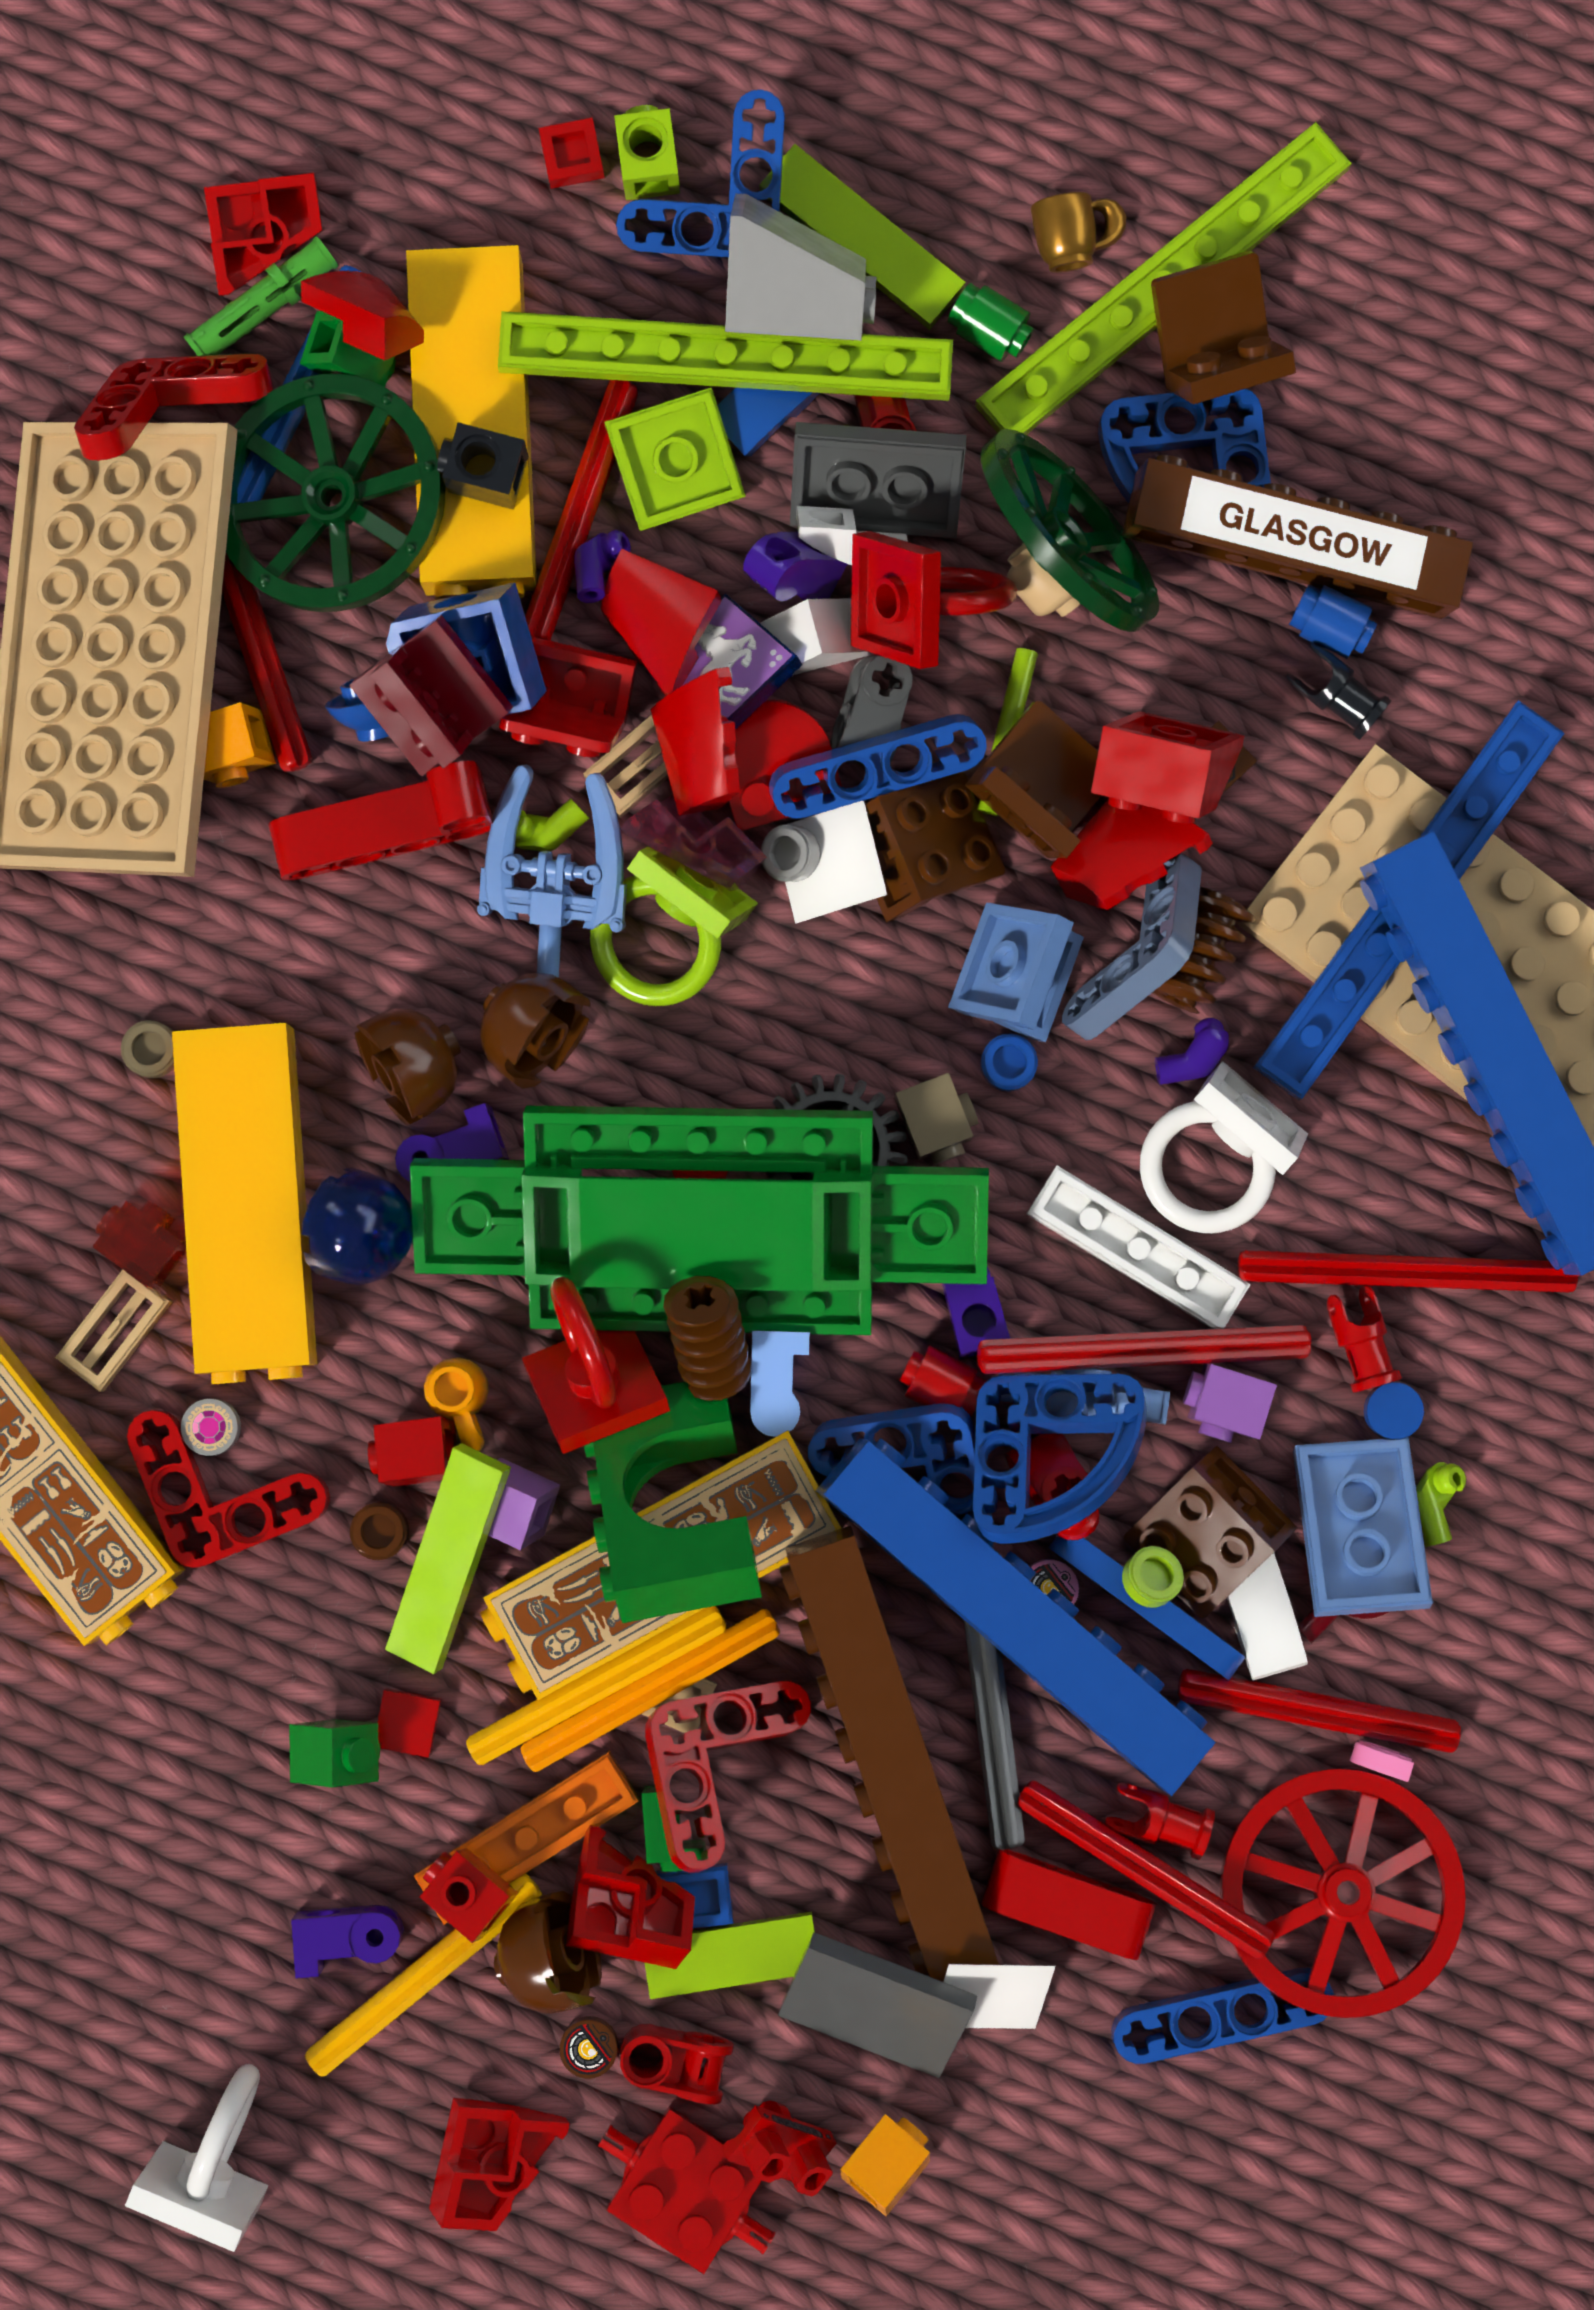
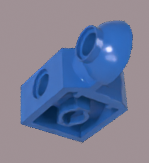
M515 582L409 606L390 625L386 642L389 653L442 615L511 703L513 708L508 714L531 710L547 691ZM354 679L343 683L340 687L342 694L326 703L325 708L335 720L355 730L358 741L367 742L389 736L350 688L349 685Z

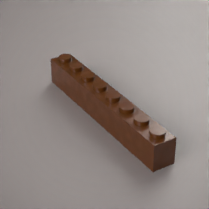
M848 1526L786 1547L789 1564L779 1567L790 1601L801 1597L808 1618L799 1621L798 1626L808 1655L819 1652L826 1673L818 1675L816 1678L827 1710L838 1706L845 1727L834 1731L845 1764L856 1761L863 1781L853 1784L861 1812L864 1818L875 1815L881 1835L871 1838L880 1868L882 1872L893 1869L900 1889L889 1893L900 1926L911 1923L918 1942L909 1945L908 1949L915 1971L944 1982L949 1964L999 1965L852 1527Z

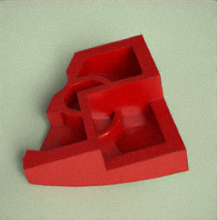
M590 1825L585 1833L576 1874L566 1946L677 1969L691 1951L695 1896L677 1883L668 1882L660 1878L653 1866L647 1864V1861L637 1855L633 1861L603 1840L607 1833L600 1827Z
M453 2098L429 2210L440 2227L497 2231L512 2210L514 2197L523 2189L528 2188L540 2172L535 2165L556 2136L563 2140L567 2135L570 2125L569 2121L562 2116L514 2105Z

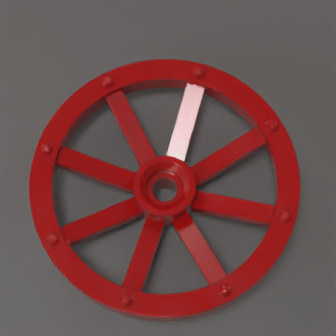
M1328 1769L1296 1776L1271 1789L1257 1800L1243 1816L1230 1838L1221 1869L1220 1898L1245 1913L1242 1885L1244 1870L1314 1892V1899L1263 1924L1274 1932V1940L1322 1915L1328 1917L1306 1988L1281 1973L1266 1956L1262 1959H1256L1233 1944L1242 1962L1253 1976L1268 1990L1286 2002L1306 2011L1331 2017L1358 2018L1376 2015L1392 2010L1416 1997L1434 1981L1449 1961L1457 1945L1465 1915L1466 1895L1462 1865L1452 1839L1441 1821L1423 1801L1399 1784L1376 1774L1350 1769ZM1326 1790L1360 1792L1344 1863H1340L1302 1797ZM1378 1799L1404 1814L1424 1838L1365 1871L1362 1869ZM1286 1806L1321 1866L1323 1871L1319 1874L1249 1853L1264 1825L1283 1807ZM1431 1855L1434 1856L1441 1881L1442 1901L1440 1914L1376 1893V1886ZM1345 1881L1351 1883L1355 1889V1897L1348 1904L1341 1902L1337 1895L1339 1885ZM1370 1910L1435 1932L1422 1958L1400 1979L1368 1916ZM1351 1922L1383 1988L1354 1996L1324 1994L1346 1924Z

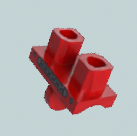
M769 2100L763 2102L760 2106L755 2105L745 2115L743 2120L744 2128L741 2133L735 2138L727 2140L721 2147L727 2161L750 2168L756 2179L771 2183L782 2178L793 2182L797 2192L813 2197L832 2176L833 2171L826 2156L837 2142L831 2131L791 2118L790 2112L784 2104Z

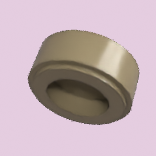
M152 1020L141 1021L130 1027L121 1042V1055L126 1066L134 1073L146 1078H159L170 1073L174 1069L173 1030L160 1022Z

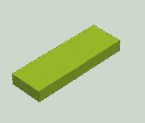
M812 1911L693 1930L691 1951L677 1969L645 1963L650 1999L793 1977L813 1932L815 1933Z

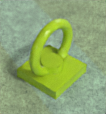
M669 835L639 850L627 867V870L634 875L625 878L623 884H627L626 905L641 896L655 895L656 902L666 913L685 925L697 927L699 936L698 954L688 972L679 979L665 984H651L641 981L626 971L619 962L613 947V931L610 929V924H601L599 927L590 930V945L593 959L605 981L625 998L648 1006L674 1005L697 994L709 982L715 972L720 958L721 937L746 921L758 904Z

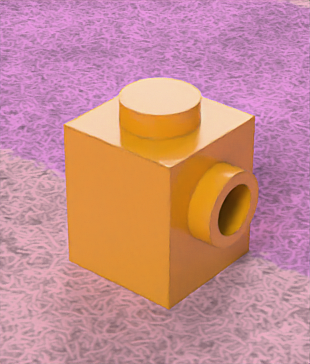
M239 702L210 712L204 780L215 783L218 788L231 787L248 781L249 772L276 764L261 709Z
M885 2114L840 2169L841 2178L886 2217L930 2163V2152L924 2148L929 2140L906 2118L902 2117L898 2123H895Z

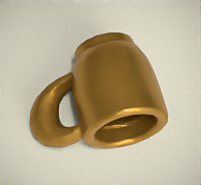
M1068 192L1049 196L1033 203L1030 208L1040 255L1044 262L1048 264L1049 271L1053 273L1074 271L1091 265L1094 252L1114 245L1122 237L1126 228V214L1121 205L1108 198L1092 201L1091 196L1086 192ZM1093 211L1101 212L1105 219V232L1097 242Z

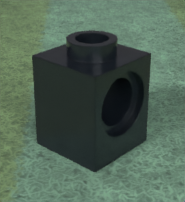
M458 422L453 439L445 438L442 443L437 471L443 473V480L449 493L514 510L529 455L523 439ZM477 455H488L495 459L493 468L484 475H473L466 471V466L470 459Z

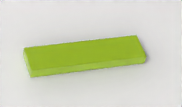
M794 144L783 156L780 209L793 220L866 259V276H876V287L930 330L963 292L966 282L799 146ZM772 171L760 183L759 191L766 189L771 183Z
M463 1443L453 1447L385 1650L432 1674L443 1669L511 1470L510 1466Z

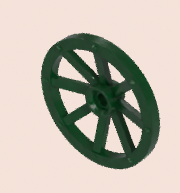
M319 374L307 376L284 384L262 397L234 426L238 431L226 553L237 570L259 590L281 603L302 610L315 612L350 610L369 604L392 592L424 560L441 524L445 505L446 485L443 480V473L437 471L440 452L432 434L414 410L395 393L378 383L353 375ZM323 400H354L374 407L343 468L338 466ZM303 405L306 408L319 468L312 472L261 437L279 418ZM391 418H393L407 434L413 445L418 463L358 482ZM250 451L301 485V495L237 503L239 479ZM421 483L418 511L407 536L363 507L365 501ZM342 493L341 501L337 505L330 507L331 499L336 494ZM311 514L266 568L251 552L240 526V523ZM353 522L397 550L380 568L353 582L348 527ZM329 527L334 587H303L282 580L322 532Z
M1003 429L991 438L981 450V464L985 479L1001 511L1026 545L1034 560L1081 605L1113 627L1127 632H1136L1157 616L1159 612L1158 590L1144 560L1131 539L1122 537L1123 528L1093 490L1075 473V468L1068 466L1048 448L1022 432ZM1010 458L1013 461L1017 476L1011 468ZM1034 471L1053 485L1048 512ZM1070 503L1095 532L1084 533L1078 523L1068 514ZM1108 550L1121 573L1086 555L1092 552ZM1111 588L1129 596L1131 602H1127Z

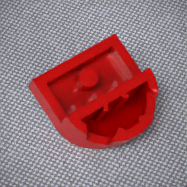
M763 700L743 708L733 717L736 732L735 759L738 766L740 792L729 801L738 832L789 818L777 809L769 793V782L772 774L779 766L787 762L832 750L826 733L813 715L788 701ZM823 769L815 771L820 782L803 786L799 778H793L789 780L790 789L787 792L781 793V795H789L793 802H798L803 799L802 790L805 788L819 785L823 795L829 794L831 791L824 779ZM837 769L835 774V781L839 786L842 787Z

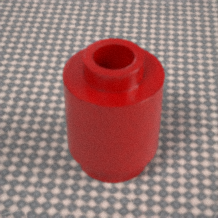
M930 1345L924 1355L915 1350L913 1351L899 1379L900 1382L908 1385L904 1397L922 1406L951 1404L959 1408L963 1407L970 1414V1417L977 1407L979 1390L987 1382V1380L976 1375L978 1369Z

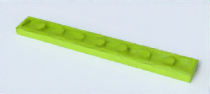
M1315 122L976 400L975 407L997 433L1003 429H1012L1027 435L1157 328L1151 282L1154 279L1251 251L1348 172L1352 163Z
M501 311L498 370L499 373L949 401L953 340L862 334V341L734 333L725 332V325Z

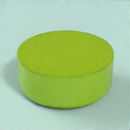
M1149 1546L1140 1549L1126 1562L1122 1572V1581L1127 1594L1132 1600L1142 1606L1156 1608L1167 1604L1180 1592L1184 1575L1180 1562L1170 1551L1157 1546Z

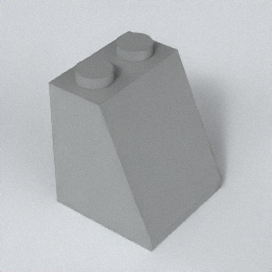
M735 193L730 216L725 332L862 341L863 323L874 324L876 302V276H866V259L747 194Z

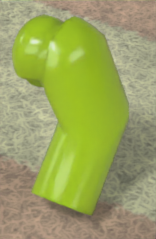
M571 798L550 817L526 814L522 810L517 827L515 847L524 850L552 852L590 818Z
M1439 1462L1426 1470L1416 1486L1425 1547L1452 1540L1444 1508L1455 1492L1462 1491L1466 1485V1476L1463 1469L1454 1463Z

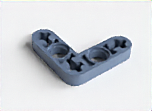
M1180 853L1163 863L1167 870V875L1152 884H1146L1140 940L1084 984L1068 1001L1062 1015V1023L1083 1039L1092 1040L1173 977L1184 966L1191 955L1195 940L1202 870L1200 865L1184 853Z

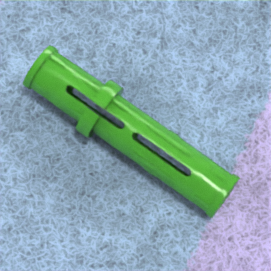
M316 236L312 239L311 243L279 267L275 263L265 269L268 273L267 276L235 300L228 303L222 310L190 334L187 333L183 336L197 356L219 355L288 302L292 306L301 300L299 294L301 293L302 280L328 273L330 270L337 268V262L322 241Z

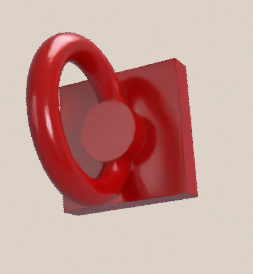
M872 531L852 534L851 646L918 669L938 666L940 615L959 616L995 612L1008 607L1016 599V585L1002 574L973 568L941 567V551ZM940 589L968 590L974 592H940Z
M566 1277L556 1278L551 1284L550 1293L565 1341L522 1357V1361L562 1453L565 1454L670 1411L667 1397L636 1332L596 1330L574 1283Z

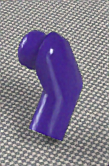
M612 530L608 534L599 533L576 549L574 564L577 598L580 601L595 603L605 597L603 574L612 569L621 548L629 552L631 551L629 539L623 532Z
M1205 1018L1195 1025V1038L1186 1053L1155 1057V1070L1159 1085L1201 1079L1212 1073L1229 1046V1034L1224 1030L1223 1024L1218 1019Z

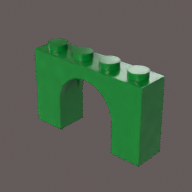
M685 1381L662 1386L668 1400L669 1412L584 1446L586 1457H595L597 1469L587 1471L591 1501L593 1505L601 1504L603 1517L593 1519L598 1552H608L610 1566L599 1568L603 1596L606 1603L616 1601L622 1623L762 1597L747 1516L691 1527L666 1528L645 1521L632 1510L639 1490L658 1472L682 1463L738 1453L728 1398L713 1401L695 1398L688 1388V1383Z

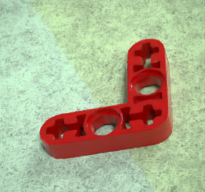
M259 354L135 359L118 366L113 370L75 423L74 430L81 454L88 460L100 461L112 459L126 453L159 406L244 403L261 399L273 389L267 359Z
M162 1410L146 1411L136 1416L129 1425L127 1440L130 1451L169 1550L175 1560L183 1566L197 1568L224 1559L312 1523L322 1517L329 1507L330 1493L328 1486L322 1478L308 1472L289 1475L213 1506L192 1450L183 1440L181 1424L174 1415ZM153 1420L156 1427L167 1426L169 1430V1436L162 1439V1446L166 1456H173L179 1452L182 1462L163 1465L154 1473L150 1462L162 1459L155 1445H144L141 1437L149 1432L147 1422ZM171 1472L184 1474L191 1483V1494L187 1501L181 1505L170 1504L162 1496V1481ZM298 1482L301 1483L304 1489L314 1488L318 1498L310 1502L312 1512L305 1514L302 1507H295L280 1514L287 1523L279 1527L276 1509L266 1495L274 1491L275 1502L277 1503L293 1497L296 1494L294 1485ZM246 1503L256 1504L265 1514L264 1528L256 1536H246L239 1532L235 1526V1514L239 1507ZM198 1504L203 1515L191 1517L192 1522L198 1533L208 1531L211 1537V1542L204 1545L205 1556L201 1558L196 1550L186 1551L183 1546V1541L190 1538V1531L186 1520L180 1521L174 1526L171 1515L188 1512Z
M778 1681L675 1700L661 1705L648 1717L645 1725V1738L667 1849L672 1862L679 1869L688 1873H699L714 1866L721 1859L725 1850V1837L707 1751L783 1737L799 1730L808 1721L811 1713V1701L807 1692L800 1685L791 1681ZM778 1694L782 1695L785 1703H794L795 1712L787 1717V1723H784L782 1716L779 1714L764 1716L757 1721L762 1730H756L755 1709L766 1708L777 1702ZM751 1697H754L756 1699L755 1708L753 1706L752 1701L750 1700ZM730 1703L740 1710L743 1724L737 1734L727 1735L716 1727L714 1712L719 1704ZM694 1708H701L700 1726L707 1739L706 1741L700 1740L701 1729L685 1732L678 1737V1744H674L670 1735H661L659 1727L668 1721V1714L673 1715L675 1723H686L697 1719L699 1716ZM677 1771H688L699 1782L698 1797L691 1803H682L671 1793L670 1780ZM700 1808H704L705 1817L695 1819L694 1824L698 1838H708L710 1848L701 1853L702 1861H697L694 1852H685L683 1848V1841L691 1838L692 1834L689 1819L678 1824L675 1814L687 1815Z

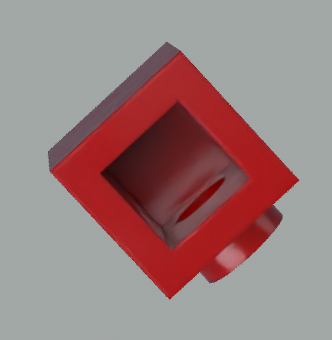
M438 1416L373 1425L375 1440H371L368 1443V1461L371 1472L374 1475L378 1474L379 1483L396 1487L441 1481L443 1479L452 1449L457 1446L454 1421Z
M465 1848L456 1851L453 1856L445 1851L435 1860L423 1876V1879L429 1885L419 1898L473 1943L484 1937L518 1895V1892L470 1850Z

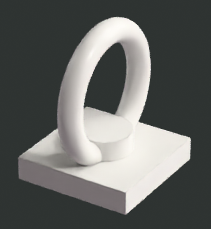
M1222 1061L1208 1076L1194 1098L1195 1101L1173 1108L1153 1125L1145 1138L1140 1155L1142 1184L1153 1206L1173 1224L1198 1233L1229 1231L1247 1223L1257 1215L1271 1195L1276 1170L1283 1175L1298 1159L1308 1136L1306 1131ZM1212 1123L1214 1131L1232 1149L1245 1157L1250 1158L1252 1156L1253 1176L1245 1194L1236 1203L1227 1208L1217 1211H1203L1189 1207L1172 1194L1164 1180L1162 1161L1165 1149L1170 1140L1179 1131L1190 1125Z
M245 2064L238 2068L215 2110L197 2153L188 2152L165 2141L161 2143L133 2184L125 2204L126 2207L235 2252L259 2210L269 2186L234 2171L227 2164L258 2088L260 2073L257 2067Z

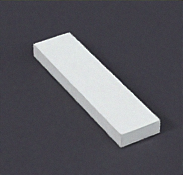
M1058 1165L1055 1166L1027 1212V1215L1212 1329L1225 1328L1251 1285Z

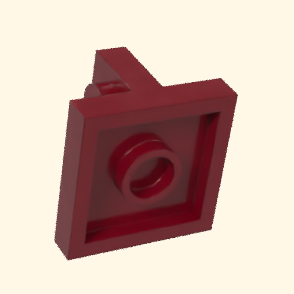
M442 615L354 679L349 685L421 777L438 764L445 768L463 754L475 737L507 715L513 708Z

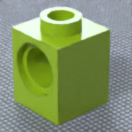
M640 105L628 109L625 114L614 115L626 201L680 194L670 108L658 110L657 107L652 105ZM642 142H654L661 147L659 152L651 157H640L633 152L634 148Z

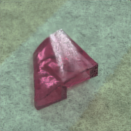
M673 794L661 803L656 799L627 819L620 828L633 839L689 867L729 891H734L747 883L767 858L729 817L714 826L701 812L679 816Z

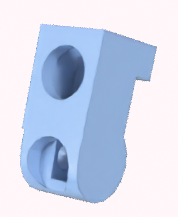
M752 1331L750 1413L755 1427L765 1435L777 1437L787 1430L790 1432L799 1421L800 1405L793 1393V1355H809L810 1332Z

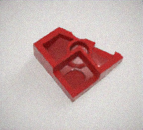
M314 173L204 187L219 296L232 294L265 271L270 265L277 263L323 231L317 181Z
M335 271L315 275L301 281V302L342 320L343 342L384 361L424 343L423 328L383 280L371 274L358 271Z
M621 548L605 586V597L602 599L601 611L614 630L620 633L627 642L630 651L639 663H643L656 680L662 693L667 696L684 684L699 657L695 646L720 606L722 599L718 590Z
M729 667L716 668L691 680L665 696L650 709L679 816L720 809L740 792L738 766L735 759V722L723 716L720 707L719 689L722 686L732 685Z
M1107 800L1076 836L1081 841L1067 858H1057L1050 867L1067 898L1109 910L1129 898L1131 893L1138 887L1152 884L1167 875L1168 873L1163 863L1190 847H1194L1199 854H1202L1210 848L1213 842L1209 833L1194 823H1178L1162 818V810L1142 805L1141 810H1124L1110 806Z

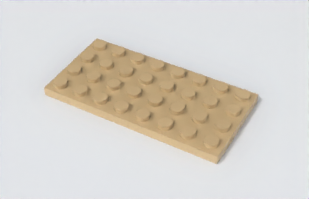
M23 422L0 648V869L194 877L238 430L229 423H147L126 453L112 459L95 461L88 460L81 454L74 430L76 422Z
M1375 744L1247 909L1256 917L1254 923L1237 921L1236 924L1314 983L1369 907V903L1360 886V881L1364 879L1360 867L1417 839L1446 800V797ZM1492 834L1459 881L1594 1147V910L1496 835ZM1407 961L1400 962L1360 1019L1467 1100L1464 1086L1468 1082L1459 1064H1451L1444 1055L1438 1041V1034L1442 1033L1433 1013L1427 1014L1416 1000L1412 989V983L1416 982V979Z

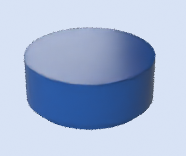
M1003 1034L995 1037L987 1044L981 1056L980 1067L983 1077L992 1087L1000 1091L1012 1092L1025 1087L1032 1080L1037 1071L1038 1058L1033 1045L1027 1039L1016 1034Z
M1398 1382L1375 1387L1368 1394L1363 1409L1368 1427L1375 1434L1386 1439H1403L1412 1435L1421 1425L1424 1416V1407L1419 1394L1410 1386Z

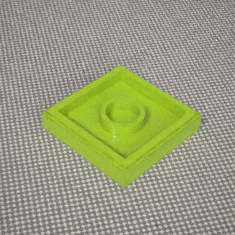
M712 387L604 422L639 531L746 497Z

